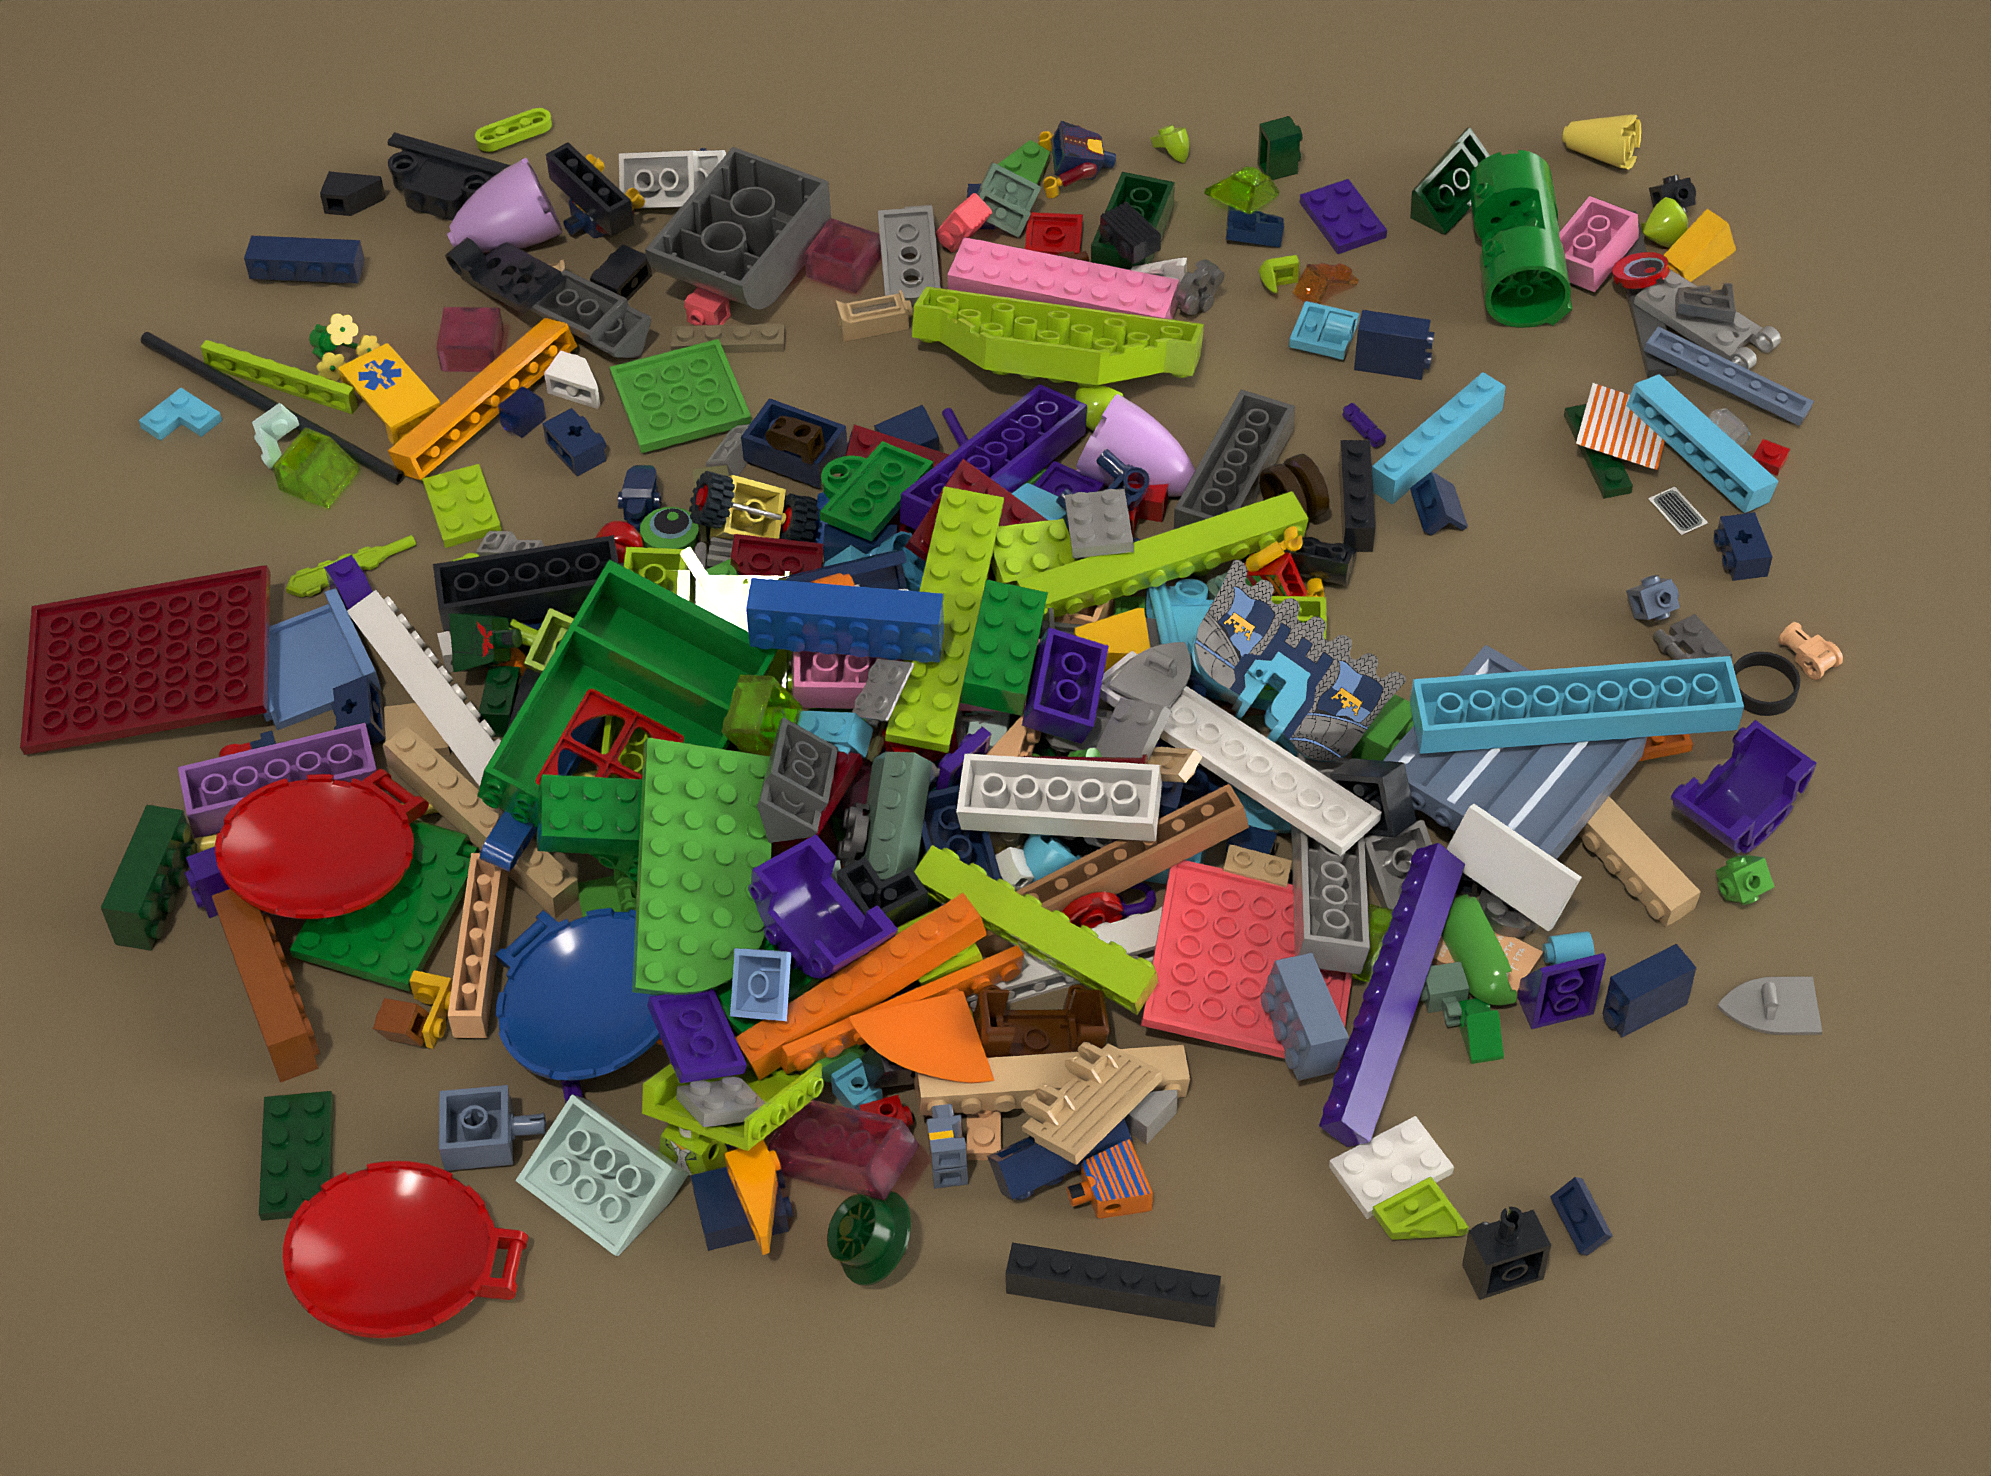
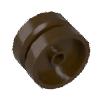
M1297 454L1286 459L1283 464H1274L1263 469L1260 473L1259 484L1263 500L1293 491L1309 519L1325 514L1329 509L1330 499L1324 477L1318 466L1307 455Z

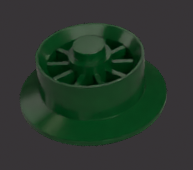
M880 1190L869 1196L864 1194L852 1195L845 1199L834 1212L827 1233L828 1249L832 1257L841 1262L846 1276L854 1283L869 1286L882 1281L891 1274L902 1257L907 1254L909 1250L908 1241L911 1231V1216L906 1201L896 1192Z

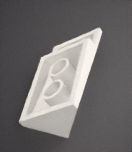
M725 150L620 153L619 189L624 194L630 188L638 190L645 199V204L642 208L682 207L724 158L726 152Z

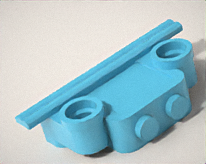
M1184 579L1177 582L1175 586H1166L1164 583L1158 587L1151 586L1147 588L1145 616L1146 618L1156 619L1159 645L1185 642L1189 654L1191 653L1193 637L1214 601L1206 600L1208 597V587L1205 583L1196 579ZM1191 663V674H1190V675L1195 676L1194 671H1193V667H1192V663Z

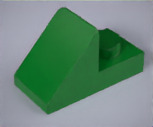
M1477 998L1458 1001L1462 1011V1016H1458L1460 1020L1459 1028L1470 1063L1476 1064L1503 1059L1504 1052L1498 1010L1491 1011L1488 1003Z

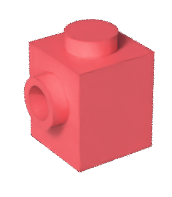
M698 287L687 296L684 303L687 322L694 326L723 325L731 316L729 299Z

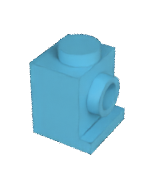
M859 1058L831 1074L832 1092L854 1120L860 1118L859 1105L883 1099L881 1088H869L865 1070Z

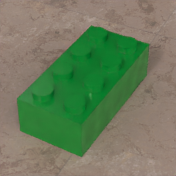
M986 579L964 676L960 703L1022 716L1048 592Z
M542 774L538 788L537 851L638 856L642 779Z

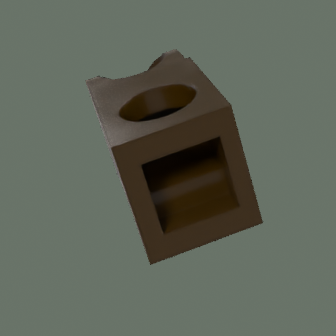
M779 416L765 433L767 442L773 448L798 454L801 456L802 462L810 465L826 449L821 426L793 417Z

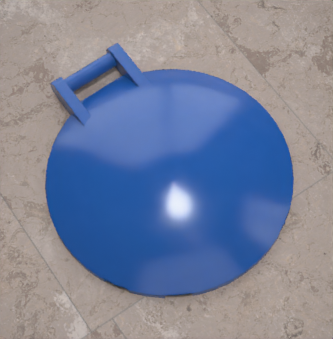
M613 908L587 911V916L571 922L568 919L557 922L542 910L535 917L537 920L506 949L501 948L494 954L498 961L508 969L506 974L508 981L503 992H499L496 1004V1016L499 1021L500 1030L499 1036L510 1055L525 1069L537 1075L555 1080L571 1081L594 1078L627 1065L645 1053L659 1040L660 1035L647 1007L649 997L657 995L632 992L636 910L630 909L629 912H614Z

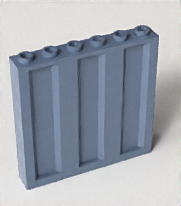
M1485 645L1458 676L1531 670ZM1413 726L1383 761L1405 763L1413 808L1434 818L1438 824L1447 826L1456 832L1468 808L1475 804L1557 860L1641 759L1647 737L1420 754L1415 727Z

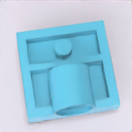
M1305 301L1290 336L1289 347L1344 360L1359 323L1360 313Z

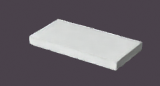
M1475 804L1468 808L1447 847L1448 851L1465 863L1464 874L1547 931H1550L1556 924L1582 878Z

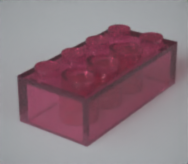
M811 1100L799 1112L779 1126L767 1144L768 1151L775 1150L783 1176L864 1194L882 1200L887 1198L920 1146L902 1119Z

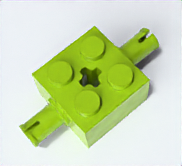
M549 608L538 630L519 623L517 620H512L510 623L512 627L509 629H518L522 635V644L530 647L524 662L525 668L538 673L543 672L574 618Z

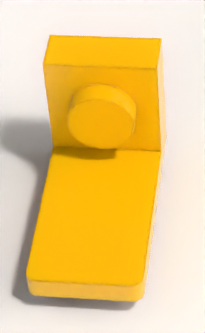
M414 970L409 980L414 999L424 1004H433L422 1033L426 1047L434 1049L438 1038L441 1039L446 1030L452 980L449 977Z

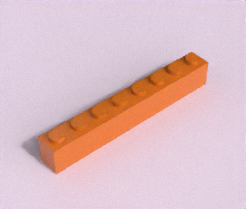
M961 893L790 1002L787 1009V1021L764 1019L735 1037L743 1057L760 1081L781 1067L780 1058L783 1045L880 1004L986 936L981 916L965 894Z

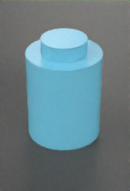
M1589 931L1549 936L1547 943L1542 946L1544 961L1551 965L1595 955L1594 944Z

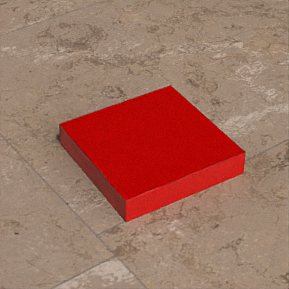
M1031 212L1027 221L1025 249L1052 255L1066 251H1073L1075 254L1080 253L1083 214Z

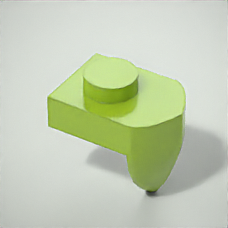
M1173 124L1158 129L1159 134L1150 137L1154 148L1165 147L1175 160L1181 163L1186 162L1190 143L1185 127L1174 128Z
M1297 255L1267 259L1260 266L1258 272L1265 287L1270 292L1276 294L1277 286L1298 283L1300 262Z

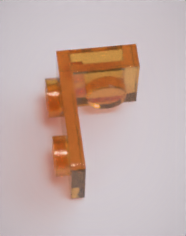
M1320 263V265L1307 264L1292 293L1304 303L1308 301L1320 304L1330 285H1357L1359 279L1352 274L1351 268L1341 263L1337 265H1328L1326 263Z

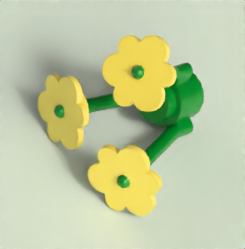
M336 313L330 318L331 324L328 326L316 324L315 329L312 330L309 336L310 344L314 347L312 353L322 360L316 366L319 371L318 375L333 381H337L340 378L338 367L346 364L342 354L334 355L330 353L338 345L355 349L358 357L380 347L377 343V337L374 335H363L359 344L352 342V337L358 333V326L352 323L350 315L342 316Z

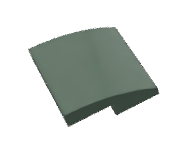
M991 162L977 193L992 210V214L986 221L1019 238L1031 215L1030 210L1039 194L1041 186Z

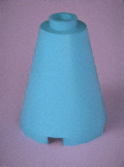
M1029 834L1022 849L1027 866L1035 877L1029 884L1082 858L1079 855L1074 856L1071 854L1070 847L1054 835Z

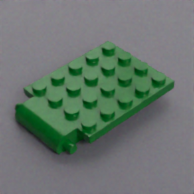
M419 820L413 821L409 824L414 838L413 857L408 870L400 882L385 896L362 909L335 917L307 919L289 949L291 956L410 992L409 980L413 971H422L466 890L471 853H480L479 847L472 846V842L467 834Z

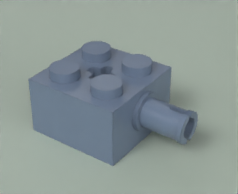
M508 1085L439 1091V1152L446 1171L513 1165V1140H516V1136L546 1135L545 1113L514 1116Z

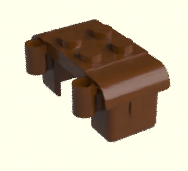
M1078 984L1069 987L1063 1009L1005 1010L1010 992L1009 990H1001L996 985L986 986L979 993L974 1012L972 1007H969L987 1058L1079 1052L1078 1047L1083 1042L1093 1044L1102 1049L1106 1046L1105 1043L1110 1031L1104 993L1099 989H1086Z

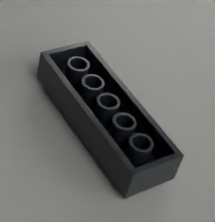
M614 535L433 564L438 610L443 631L450 632L449 614L474 613L506 617L510 623L513 619L522 621L545 617L549 608L562 614L579 611L609 559L619 564Z

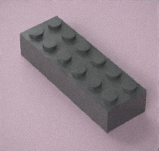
M1240 390L1174 509V529L1254 504L1261 491L1259 484L1260 473L1263 469L1276 463L1293 432L1294 405Z

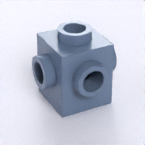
M1652 575L1641 579V585L1626 590L1634 619L1658 621L1670 617V611L1680 608L1678 602L1679 592L1672 579L1659 578V575Z

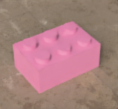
M1589 196L1559 232L1560 241L1564 247L1569 282L1596 292L1612 272L1614 264L1622 259L1638 240V214Z

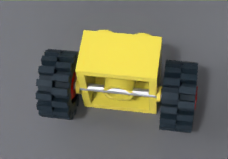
M710 471L702 473L700 479L696 481L697 487L693 488L694 496L690 499V503H692V506L689 507V512H692L690 519L695 524L711 528L709 539L711 537L734 539V534L809 542V539L812 540L814 536L812 532L816 530L817 525H815V521L818 520V515H816L818 506H816L817 503L814 499L791 493L785 496L786 489L735 475L725 476Z

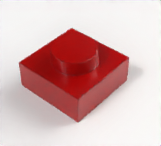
M1762 439L1752 458L1769 473L1778 476L1789 456L1790 449Z

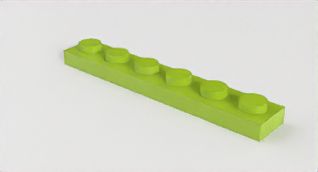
M205 340L200 347L204 362L223 373L349 414H353L358 408L354 387L346 383H339L324 378L321 375L308 373L296 367H290L271 359L253 355L247 351L228 347L222 343Z

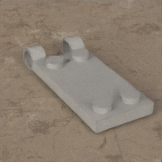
M1669 269L1670 272L1664 280H1662V277L1657 279V284L1644 288L1636 295L1634 300L1635 305L1700 347L1748 370L1756 365L1757 358L1751 349L1744 347L1747 343H1753L1764 353L1771 352L1781 343L1780 333L1774 327L1766 326L1762 328L1737 311L1733 322H1717L1710 318L1699 316L1687 317L1677 313L1675 296L1678 288H1696L1697 286Z
M1120 698L1096 749L1099 750L1101 757L1142 758L1143 754H1147L1149 760L1172 711L1164 705ZM1054 835L1058 838L1066 840H1073L1076 838L1075 836ZM1084 837L1087 844L1100 848L1110 844L1113 840Z

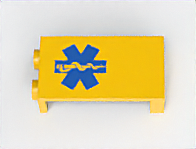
M388 343L338 367L341 383L354 387L355 391L383 421L386 426L388 439L393 446L441 406L438 398Z

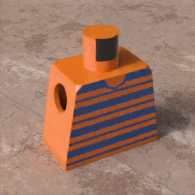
M1130 1139L1084 1160L1081 1163L1082 1182L1066 1187L1067 1196L1072 1207L1090 1202L1096 1217L1100 1219L1152 1211L1153 1192Z

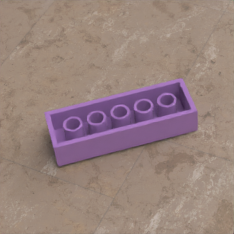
M361 723L178 767L187 818L194 838L219 833L224 825L225 816L240 800L272 782L287 778L288 782L305 780L307 775L330 774L334 775L335 780L351 782L353 778L362 781L377 771L366 724Z

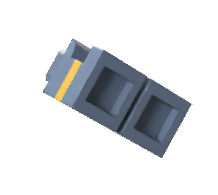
M952 1104L933 1106V1119H927V1130L934 1189L968 1185L965 1138L962 1137L961 1115L954 1116Z

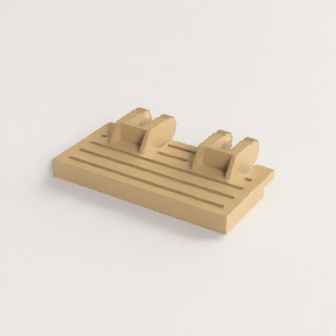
M1083 1042L1078 1047L1079 1054L1083 1059L1070 1055L1064 1063L1067 1070L1076 1076H1073L1059 1091L1044 1083H1040L1034 1091L1040 1101L1027 1096L1021 1102V1106L1026 1114L1033 1117L1022 1126V1131L1034 1137L1035 1143L1077 1165L1162 1081L1161 1070L1109 1043L1100 1049L1093 1044Z

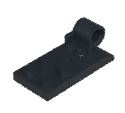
M466 237L445 255L448 264L461 276L462 280L522 314L527 312L565 280L561 271L508 242L501 244L484 256L478 245Z

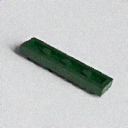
M1587 404L1567 407L1564 411V417L1576 441ZM1578 445L1603 499L1632 493L1633 484L1620 458Z

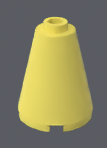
M1633 114L1571 121L1563 130L1562 140L1566 143L1568 149L1621 169L1629 170L1637 159V156H1632L1634 148H1640L1641 121L1636 119L1637 115Z

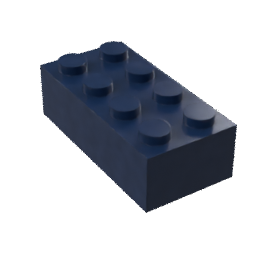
M960 785L928 792L920 840L923 855H926L932 845L940 850L948 848L956 853L960 858L959 860L967 865L974 863L987 872L988 877L996 881L999 878L1001 879L989 832L961 830L956 813ZM936 901L937 907H941L942 904Z

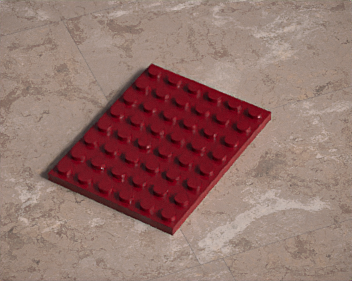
M262 565L32 606L20 748L24 755L267 713L271 577L268 566Z

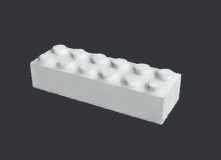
M965 754L956 813L961 830L1156 841L1162 790L1160 765Z

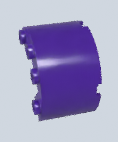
M1756 720L1747 728L1742 727L1736 732L1732 739L1734 746L1731 758L1723 765L1718 764L1715 766L1703 784H1700L1699 780L1693 777L1685 786L1683 784L1679 785L1671 795L1673 806L1677 811L1737 854L1741 851L1745 854L1755 849L1779 827L1794 808L1791 804L1796 800L1797 791L1801 794L1804 793L1817 764Z
M817 835L753 868L751 884L748 889L751 897L755 900L757 910L765 926L764 934L769 943L776 945L780 951L791 952L790 967L792 969L798 968L803 973L814 978H825L894 937L898 929L878 905L868 910L866 916L859 910L831 877L836 857Z

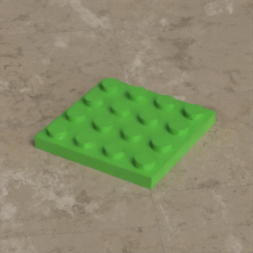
M719 339L609 367L611 378L641 453L728 431L738 425H747L752 422L750 412Z

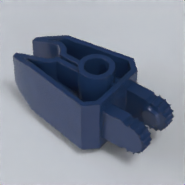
M635 465L628 469L622 491L618 492V509H623L624 520L633 525L639 533L643 519L652 511L661 508V493L658 492L657 472L653 465Z

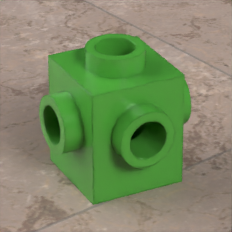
M1751 855L1735 856L1726 861L1727 865L1715 870L1719 879L1718 888L1725 897V900L1740 902L1741 905L1757 901L1759 899L1758 895L1775 887L1765 857Z

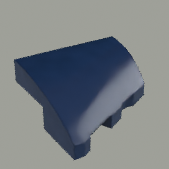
M1229 202L1226 240L1281 247L1284 218L1266 214L1256 209L1248 211L1236 210L1237 204Z

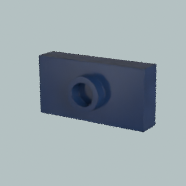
M1574 1177L1550 1196L1580 1254L1588 1256L1613 1237L1582 1178Z

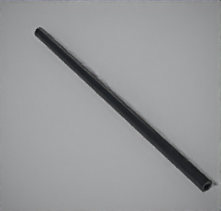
M145 332L141 337V344L264 412L278 404V402L150 332ZM288 409L298 419L299 426L295 429L395 484H400L403 481L405 475L403 471Z

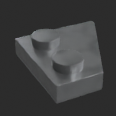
M1724 283L1720 290H1711L1709 285L1696 288L1684 287L1677 290L1675 296L1677 313L1687 317L1699 316L1710 318L1717 322H1733L1736 310L1732 283Z

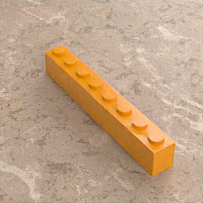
M548 318L541 320L388 450L395 467L403 471L404 476L417 480H422L539 380L560 351L570 353L577 347L568 324Z

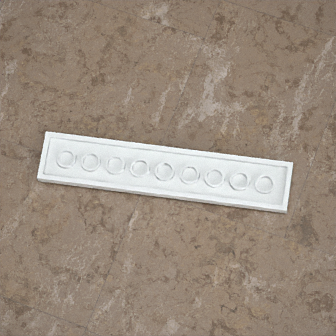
M1133 651L1103 674L1099 698L1114 708L1117 706L1120 698L1131 699L1110 689L1109 684L1127 663L1138 655ZM1186 686L1168 708L1172 713L1160 735L1161 739L1175 748L1195 749L1202 756L1199 764L1339 856L1343 855L1380 821L1382 812Z

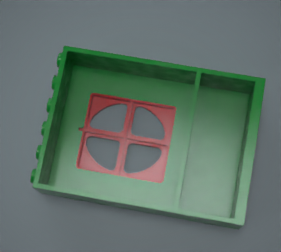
M609 559L485 767L477 797L481 798L491 808H500L511 813V816L516 821L524 824L530 822L538 828V788L542 774L559 775L558 757L562 750H568L597 765L598 772L595 777L608 778L610 775H617L623 779H642L641 774L619 762L622 751L636 729L644 730L654 739L726 750L745 717L748 708H750L765 681L778 649L750 647L748 631ZM616 716L623 719L625 723L607 754H601L571 737V733L578 726L594 718ZM589 854L597 858L603 866L610 869L616 868L626 873L632 881L637 883L638 856Z

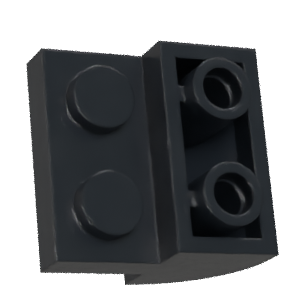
M1314 537L1302 538L1303 544L1299 550L1289 551L1301 577L1310 579L1320 578L1324 582L1348 585L1357 549L1350 548L1344 543L1331 544L1321 542Z

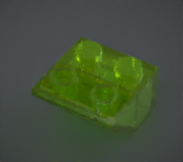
M306 427L272 466L279 490L327 509L360 470L359 465L330 436Z

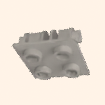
M877 659L869 670L868 680L862 692L855 700V707L852 713H856L861 718L866 719L865 722L874 727H877L879 722H888L914 667V663Z

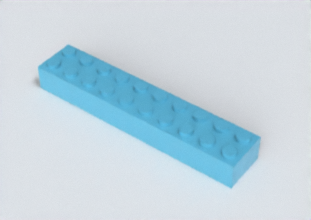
M1731 656L1413 679L1410 697V707L1420 754L1738 730L1744 709Z

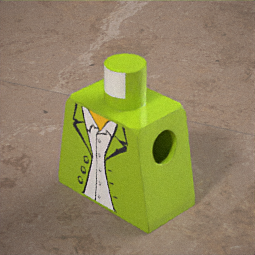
M670 1123L660 1136L659 1152L687 1171L689 1176L726 1167L724 1153H727L728 1150L725 1143Z

